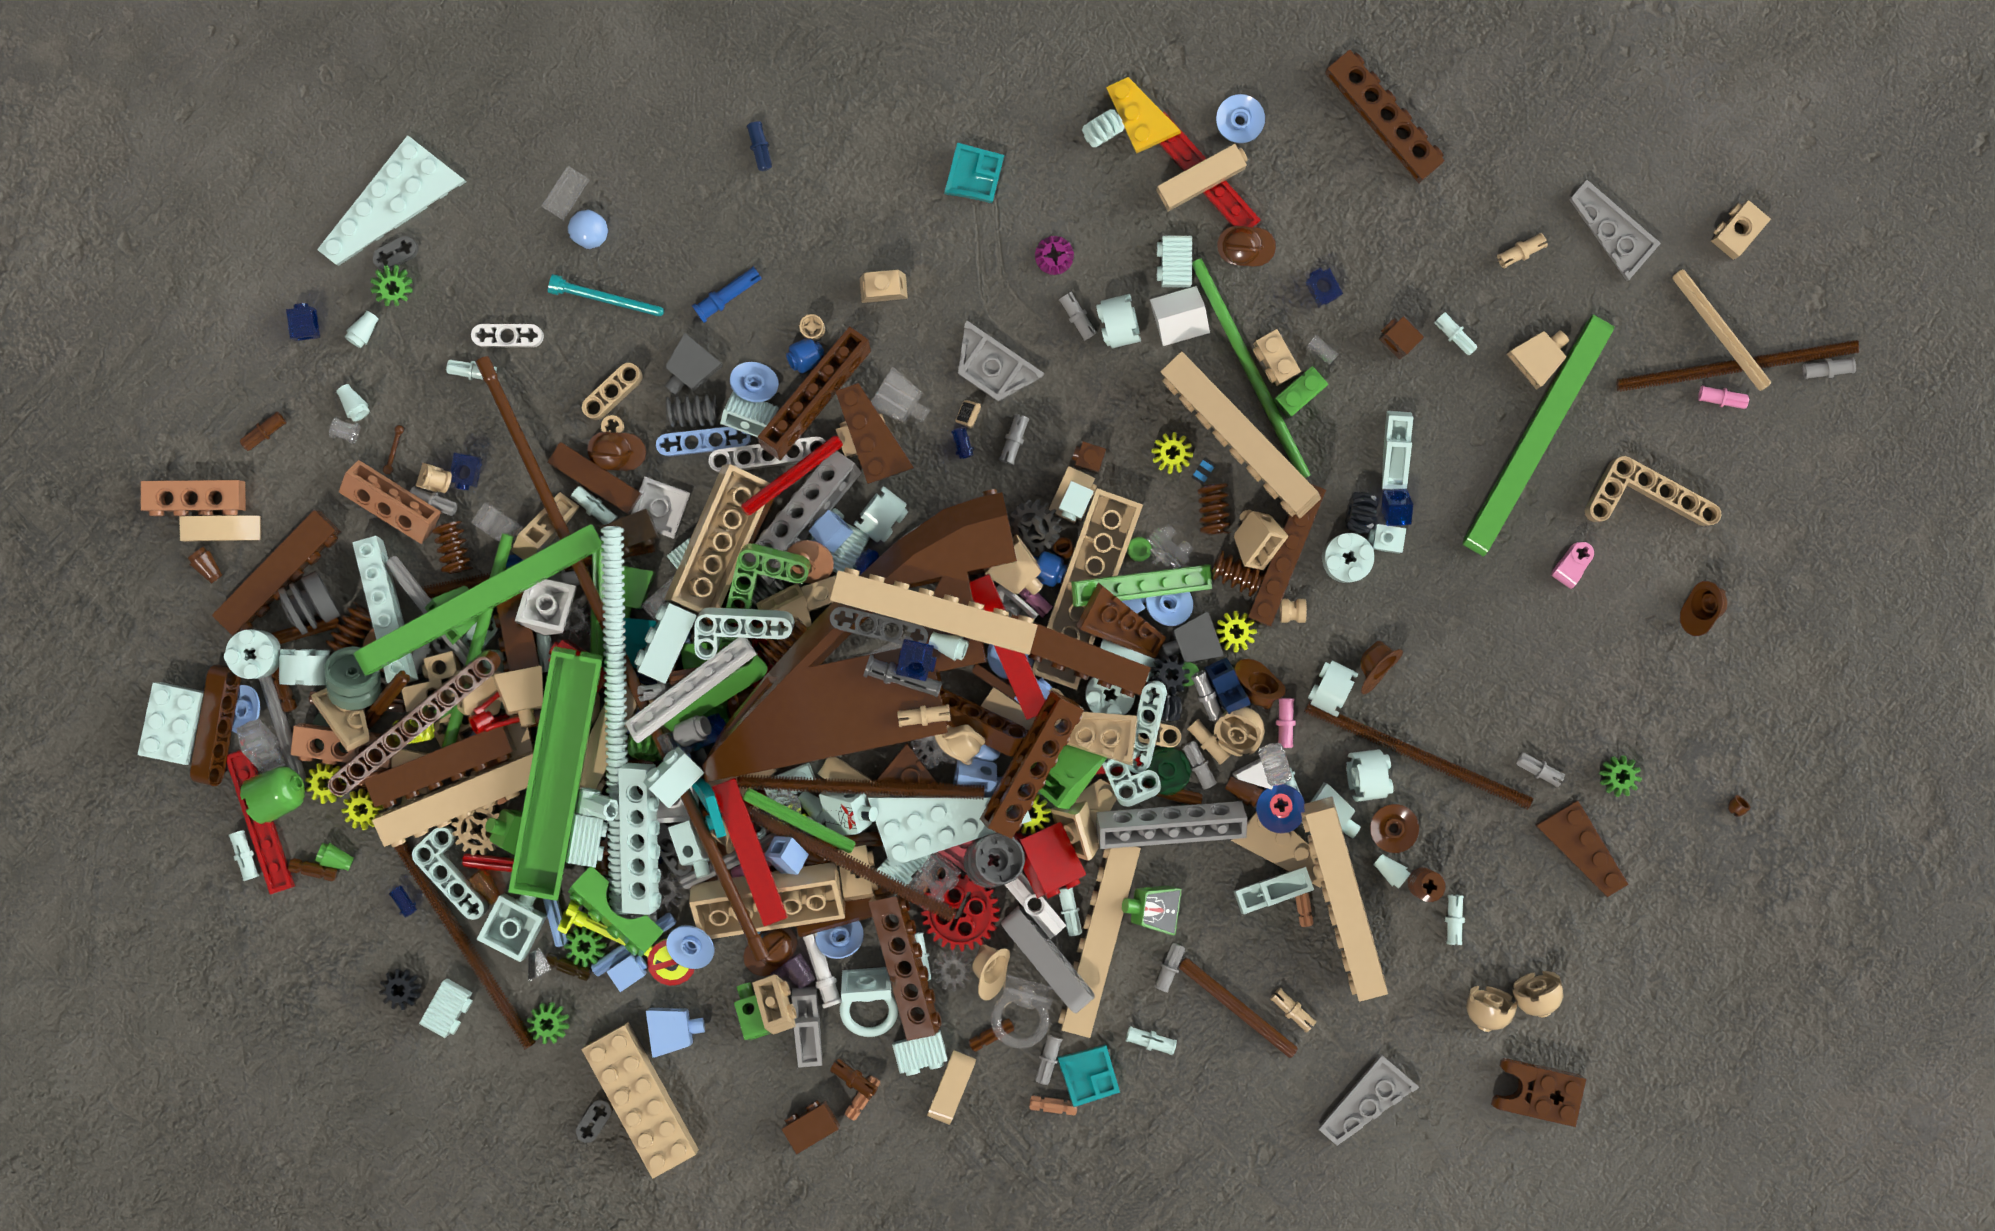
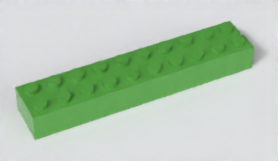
M555 646L552 650L508 890L509 893L558 901L604 655L581 651L580 656H577V650Z

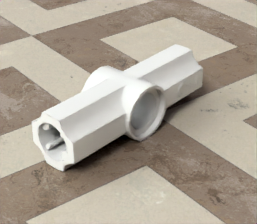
M1023 873L1016 880L1005 884L1024 907L1025 911L1050 939L1066 926L1043 896L1038 898L1042 902L1039 909L1031 910L1028 907V901L1031 898H1035L1036 895Z

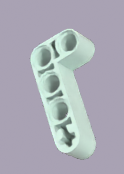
M704 608L700 611L695 621V653L704 660L713 658L719 648L720 637L785 639L792 632L795 623L794 617L787 611ZM704 617L710 618L713 621V625L706 626L701 619ZM730 618L735 619L738 622V626L731 627L727 624L726 620ZM760 620L763 623V627L755 628L751 621ZM779 621L784 622L783 624L786 626L784 629L781 628ZM704 641L710 642L713 645V649L707 650L703 648L701 643Z
M1107 758L1102 764L1118 802L1123 806H1133L1154 797L1161 789L1159 776L1154 771L1146 770L1131 776L1125 763ZM1119 766L1124 769L1123 773L1119 776L1111 774V770L1114 767ZM1146 779H1153L1156 781V784L1148 789L1143 787V782ZM1129 788L1133 790L1132 796L1129 798L1121 797L1120 793L1123 789Z
M450 826L436 828L413 849L412 858L414 862L466 918L475 920L484 916L488 911L487 900L444 855L456 841L457 836L452 834L455 830ZM440 831H445L449 836L446 844L441 843L438 839ZM423 847L429 849L431 853L428 861L424 860L420 855ZM439 865L447 869V876L445 878H441L437 874ZM456 883L461 884L464 888L462 896H457L454 893L453 888ZM469 895L472 896L471 898L468 899L469 901L464 902V903L462 902V900H464V899H466L467 897H469ZM478 903V911L472 912V904Z

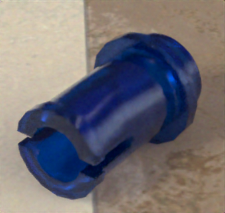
M960 427L951 431L957 448L956 455H959L960 459L972 457L975 450L974 447H971L966 427Z
M402 885L389 893V896L392 897L399 908L400 915L403 914L406 918L417 911L415 907L417 905L416 902L413 903Z

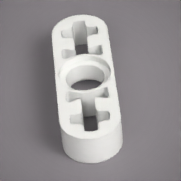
M479 324L471 332L473 342L480 347H537L544 338L542 330L534 324ZM482 329H484L488 334H495L497 343H494L495 339L493 337H487L482 342L480 338H477V334H481ZM505 329H511L514 332V338L511 342L506 343L501 339V333ZM518 329H521L520 333L530 334V330L533 329L534 333L538 334V338H534L533 342H530V339L520 337L521 343H518Z

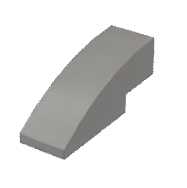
M816 986L792 988V1004L797 1014V1018L794 1019L796 1024L794 1034L798 1067L822 1066L821 1030Z

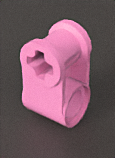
M1586 542L1572 544L1553 569L1551 576L1568 588H1574L1593 559V547ZM1584 548L1583 553L1586 556L1577 558L1579 553L1576 550Z

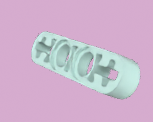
M1152 681L1142 690L1137 711L1132 766L1127 764L1128 769L1133 773L1143 772L1151 764L1167 695L1166 687L1160 681ZM1155 687L1156 692L1160 695L1154 698L1153 704H1146L1152 701L1153 693L1149 692V690ZM1144 710H1151L1154 713V722H1148L1144 719ZM1139 733H1146L1149 736L1150 742L1148 745H1143L1139 742ZM1140 751H1144L1140 757V761L1144 764L1138 767L1134 759L1139 756Z

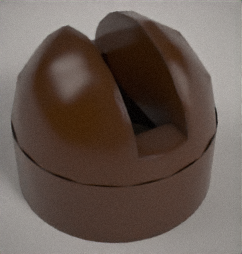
M1068 538L1058 539L1053 546L1056 555L1063 559H1068L1073 555L1074 545Z
M1735 795L1728 804V810L1731 814L1734 813V816L1740 817L1750 810V805L1744 798Z

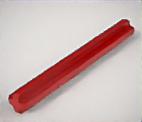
M838 436L831 437L741 505L744 513L747 516L752 515L843 446L842 441Z

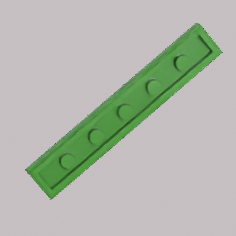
M1204 564L1072 581L1073 606H1086L1098 583L1121 601L1212 589L1211 565Z

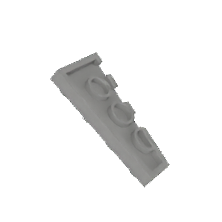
M1588 180L1569 199L1626 281L1630 280L1661 244Z
M1380 1054L1321 1123L1318 1130L1338 1146L1362 1129L1372 1119H1376L1389 1107L1400 1102L1410 1092L1417 1090L1419 1086Z

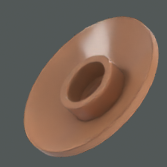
M803 540L794 543L787 550V552L802 555L810 561L811 569L807 579L803 581L804 583L812 584L827 579L832 573L834 567L833 556L824 545L816 541ZM801 565L792 566L795 573L802 574L805 572Z

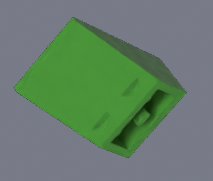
M1066 745L1061 750L1056 765L1051 768L1046 777L1045 785L1039 792L1057 808L1070 809L1107 758ZM1035 762L1034 764H1032V766H1031L1030 769L1034 768V767L1036 766L1037 762Z

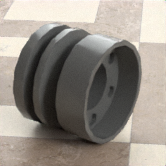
M316 570L301 578L304 586L303 590L300 591L293 583L289 584L293 592L291 596H289L284 587L278 590L281 605L292 625L299 629L302 635L308 633L304 623L307 620L313 629L317 628L315 620L317 615L326 623L341 616Z
M993 833L973 841L966 849L963 858L964 869L968 878L976 885L984 888L997 887L1016 880L1022 873L1025 864L1024 851L1020 843L1014 837L1011 839L1000 833ZM990 857H992L993 861L991 862V866H989L987 863L989 862Z

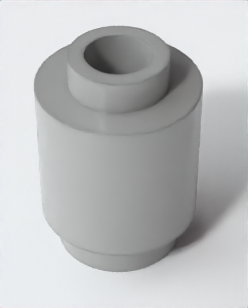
M694 716L677 723L674 726L673 737L678 744L687 747L706 739L711 734V724L705 716Z

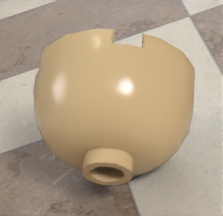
M1248 707L1233 711L1231 714L1225 711L1216 722L1214 734H1217L1220 747L1235 756H1242L1250 753L1249 755L1253 754L1261 745L1265 733L1263 720L1258 713Z
M1542 971L1543 975L1534 977L1535 973H1529L1519 978L1513 985V994L1518 1007L1526 1014L1547 1017L1560 1006L1563 999V988L1560 976L1556 973Z
M1479 986L1471 988L1466 1009L1470 1019L1479 1029L1490 1032L1503 1029L1511 1023L1518 1003L1511 1001L1512 996L1489 986H1486L1487 991L1478 990Z

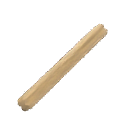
M1682 269L1674 274L1672 278L1757 389L1761 391L1771 384L1769 378L1686 271Z

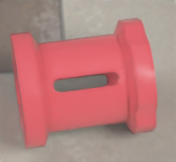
M1285 794L1275 795L1270 802L1272 814L1278 818L1288 817L1292 811L1291 799ZM1279 800H1283L1284 804H1288L1284 812H1280L1279 808H1274V806L1278 805Z

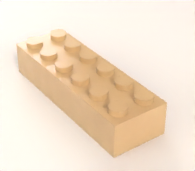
M731 464L722 465L664 600L697 615L704 608H721L733 580L739 553L749 543L764 508L762 506L752 515L747 516L742 510L741 505L770 484L769 482Z
M834 862L802 867L798 875L782 874L779 871L771 872L788 918L765 927L745 876L732 878L757 932L845 918V899L843 898L837 865ZM719 880L691 886L689 904L697 928L703 930L711 939L744 934Z
M629 1022L590 1042L581 1049L652 1179L697 1154L699 1149Z

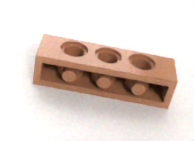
M360 460L345 473L339 490L340 494L420 544L432 534V530L435 529L441 511Z
M240 480L141 481V511L149 512V516H165V512H174V516H189V511H198L199 516H213V511H222V515L235 516L238 515V511H246L245 482ZM171 492L173 502L167 505L165 503V496ZM195 492L198 500L194 505H191L189 496ZM217 492H220L222 494V501L216 505L213 497Z
M299 723L293 728L291 755L298 756V760L313 761V758L322 759V763L337 764V761L347 763L363 750L364 745H369L381 734L369 732L370 742L345 754L339 750L340 740L331 727ZM315 739L323 741V750H318L315 747ZM374 749L376 755L382 756L380 750ZM391 758L375 771H386V768L391 767ZM356 763L357 768H360L362 766L361 764Z

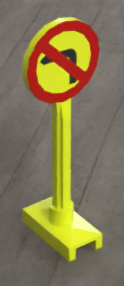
M570 900L567 910L564 911L557 928L558 931L566 934L572 924H575L581 928L584 926L624 946L626 945L620 938H613L606 930L608 927L588 917L587 913L579 910L580 906ZM663 939L644 953L648 957V970L652 977L661 984L669 986L680 985L692 976L695 969L686 968L676 963L668 953L667 939Z

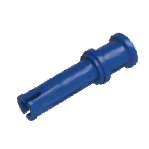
M752 266L751 269L718 292L708 293L709 296L691 306L703 323H705L708 317L718 310L723 311L726 303L759 280H762V278Z

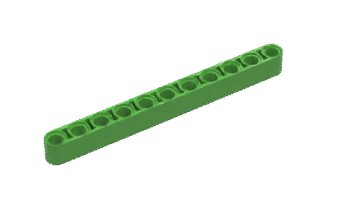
M1594 314L1589 318L1464 538L1463 546L1483 557L1487 554L1610 338L1615 326Z
M592 524L366 645L353 654L364 675H370L602 549L601 544L603 543Z

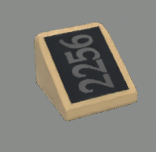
M964 400L956 422L970 429L973 428L981 410L980 404Z

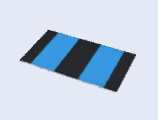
M1204 458L1191 478L1203 485L1216 464Z

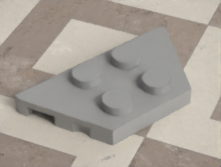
M966 321L958 375L998 402L1044 376L1042 371Z

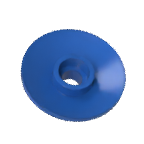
M1284 784L1273 785L1272 790L1267 788L1260 795L1256 807L1257 816L1266 829L1274 833H1288L1295 830L1302 823L1301 812H1305V802L1302 795L1295 788ZM1277 794H1285L1292 801V811L1286 818H1278L1272 814L1270 802ZM1279 800L1278 805L1274 806V808L1280 805L1286 807L1288 804H1284L1283 800Z

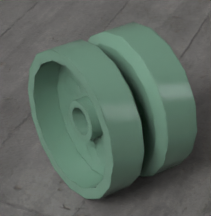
M346 647L334 652L327 659L324 666L327 696L334 705L346 710H360L372 705L382 690L380 670L365 676L353 653L361 649L359 647Z

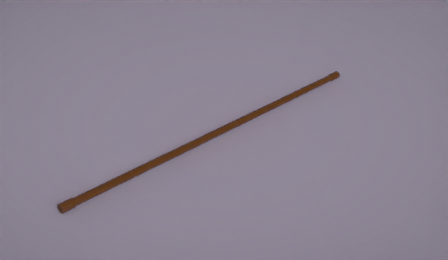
M489 356L482 357L476 360L475 363L494 398L559 539L562 540L571 535L502 389ZM582 559L573 564L572 567L603 631L605 628L603 625V621H605L603 613H605V610L602 609V606L604 604ZM626 653L624 659H626L624 664L626 671H624V674H626L627 678L625 680L641 711L650 702L649 700L641 702L638 698L643 696V694L637 695V689L641 686V683ZM660 727L651 736L664 761L665 755L672 749ZM689 788L680 798L745 934L752 955L757 962L770 955L761 936L757 933Z

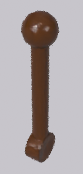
M397 425L394 429L396 434L387 465L383 467L385 474L393 472V459L400 434L404 432V427L401 425Z

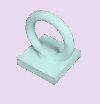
M887 967L842 970L840 1016L844 1025L851 1032L863 1037H875L886 1033L892 1028L898 1017V1006L895 997L891 993V981ZM884 999L889 1008L886 1020L875 1027L861 1026L854 1022L850 1016V1005L856 1001L870 1002Z

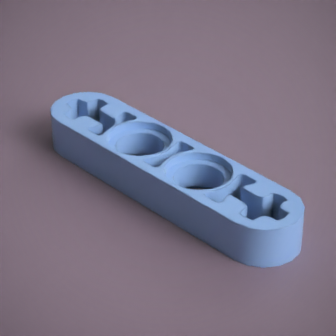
M731 427L668 433L661 435L657 439L656 448L664 456L713 452L718 449L748 446L751 442V435L742 432L747 435V438L743 439V443L739 444L737 440H729L731 445L726 446L727 436L725 432L729 431V436H736L739 430ZM713 433H719L723 438L721 445L717 447L712 446L709 442V437ZM692 435L698 438V446L695 449H688L685 446V440L688 436ZM681 436L680 445L683 449L682 451H678V446L670 447L669 452H666L665 448H661V444L665 443V439L669 438V441L674 443L678 442L677 437Z

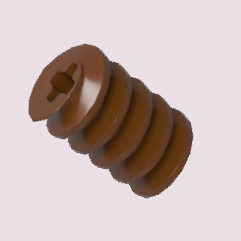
M1210 484L1198 489V494L1205 495L1198 499V503L1205 505L1199 509V513L1206 515L1199 519L1200 523L1206 524V526L1200 528L1201 533L1208 535L1231 533L1224 530L1225 527L1230 525V522L1223 520V518L1230 515L1229 512L1223 511V508L1229 506V503L1222 501V498L1229 496V493L1222 491L1228 484Z
M462 521L442 524L432 530L433 534L440 535L434 542L442 544L441 547L437 548V553L445 554L439 558L440 563H447V565L441 568L442 572L454 574L473 569V567L465 566V563L470 561L471 557H463V554L469 551V549L460 546L467 541L466 538L458 537V535L464 532V529L456 528V525Z
M1221 550L1211 570L1213 572V580L1222 576L1223 585L1228 580H1231L1232 589L1237 584H1240L1239 592L1242 593L1248 588V596L1251 597L1259 588L1266 570L1259 575L1260 569L1254 568L1250 571V567H1241L1242 559L1240 558L1233 563L1232 554H1229L1224 559V551Z
M353 602L356 605L355 609L347 607L351 616L342 615L341 618L345 621V625L337 623L336 626L340 632H331L330 634L335 640H326V644L336 651L352 647V645L359 647L361 642L357 637H366V633L362 629L371 630L372 628L368 622H372L368 609Z
M799 618L797 620L794 619V627L789 637L785 639H766L767 645L761 642L757 643L760 651L773 666L775 665L774 661L778 662L782 658L781 655H784L808 629ZM783 623L780 624L781 628L784 629L786 627Z
M1417 868L1409 875L1408 888L1417 898L1425 902H1434L1443 896L1445 881L1440 874L1428 868ZM1430 882L1429 886L1423 888L1424 883Z

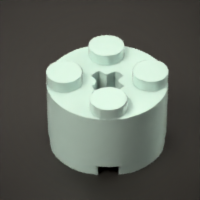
M1130 294L1102 300L1101 304L1096 305L1099 319H1101L1102 323H1105L1106 327L1102 328L1104 342L1112 348L1141 342V338L1137 335L1140 334L1135 309L1131 306L1130 301L1132 299Z
M884 486L881 488L883 494L880 496L876 493L861 512L862 521L856 520L854 523L857 528L876 542L880 540L885 542L893 532L891 527L895 521L900 523L908 513L907 509H905L907 504Z
M1345 533L1331 539L1323 549L1322 562L1324 569L1332 579L1338 582L1350 583L1361 580L1372 569L1374 549L1364 537L1358 534ZM1350 552L1353 562L1346 564L1344 563L1345 558L1342 556Z
M243 630L229 640L224 653V659L230 670L237 676L245 679H260L270 676L278 669L281 646L277 638L267 631ZM252 650H256V651L254 652L255 656H257L256 659H252V658H251V657H252V654H251V651H252Z
M280 649L279 684L326 685L324 666L330 657V650Z
M1333 660L1331 664L1325 662L1319 675L1323 680L1320 686L1314 685L1308 697L1312 700L1311 705L1337 717L1339 712L1335 711L1336 707L1342 708L1354 684V681L1350 679L1351 677L1357 678L1359 673Z
M1092 677L1088 681L1085 689V700L1093 713L1125 715L1131 709L1135 696L1132 698L1121 694V688L1112 685L1111 688L1115 690L1113 694L1116 698L1106 701V695L1103 692L1105 689H1111L1098 685V679Z
M1380 749L1348 754V757L1352 758V760L1347 762V779L1350 790L1355 789L1356 795L1352 797L1356 802L1386 798L1388 794L1393 793V782L1389 779L1388 769L1391 767L1388 754L1383 755Z

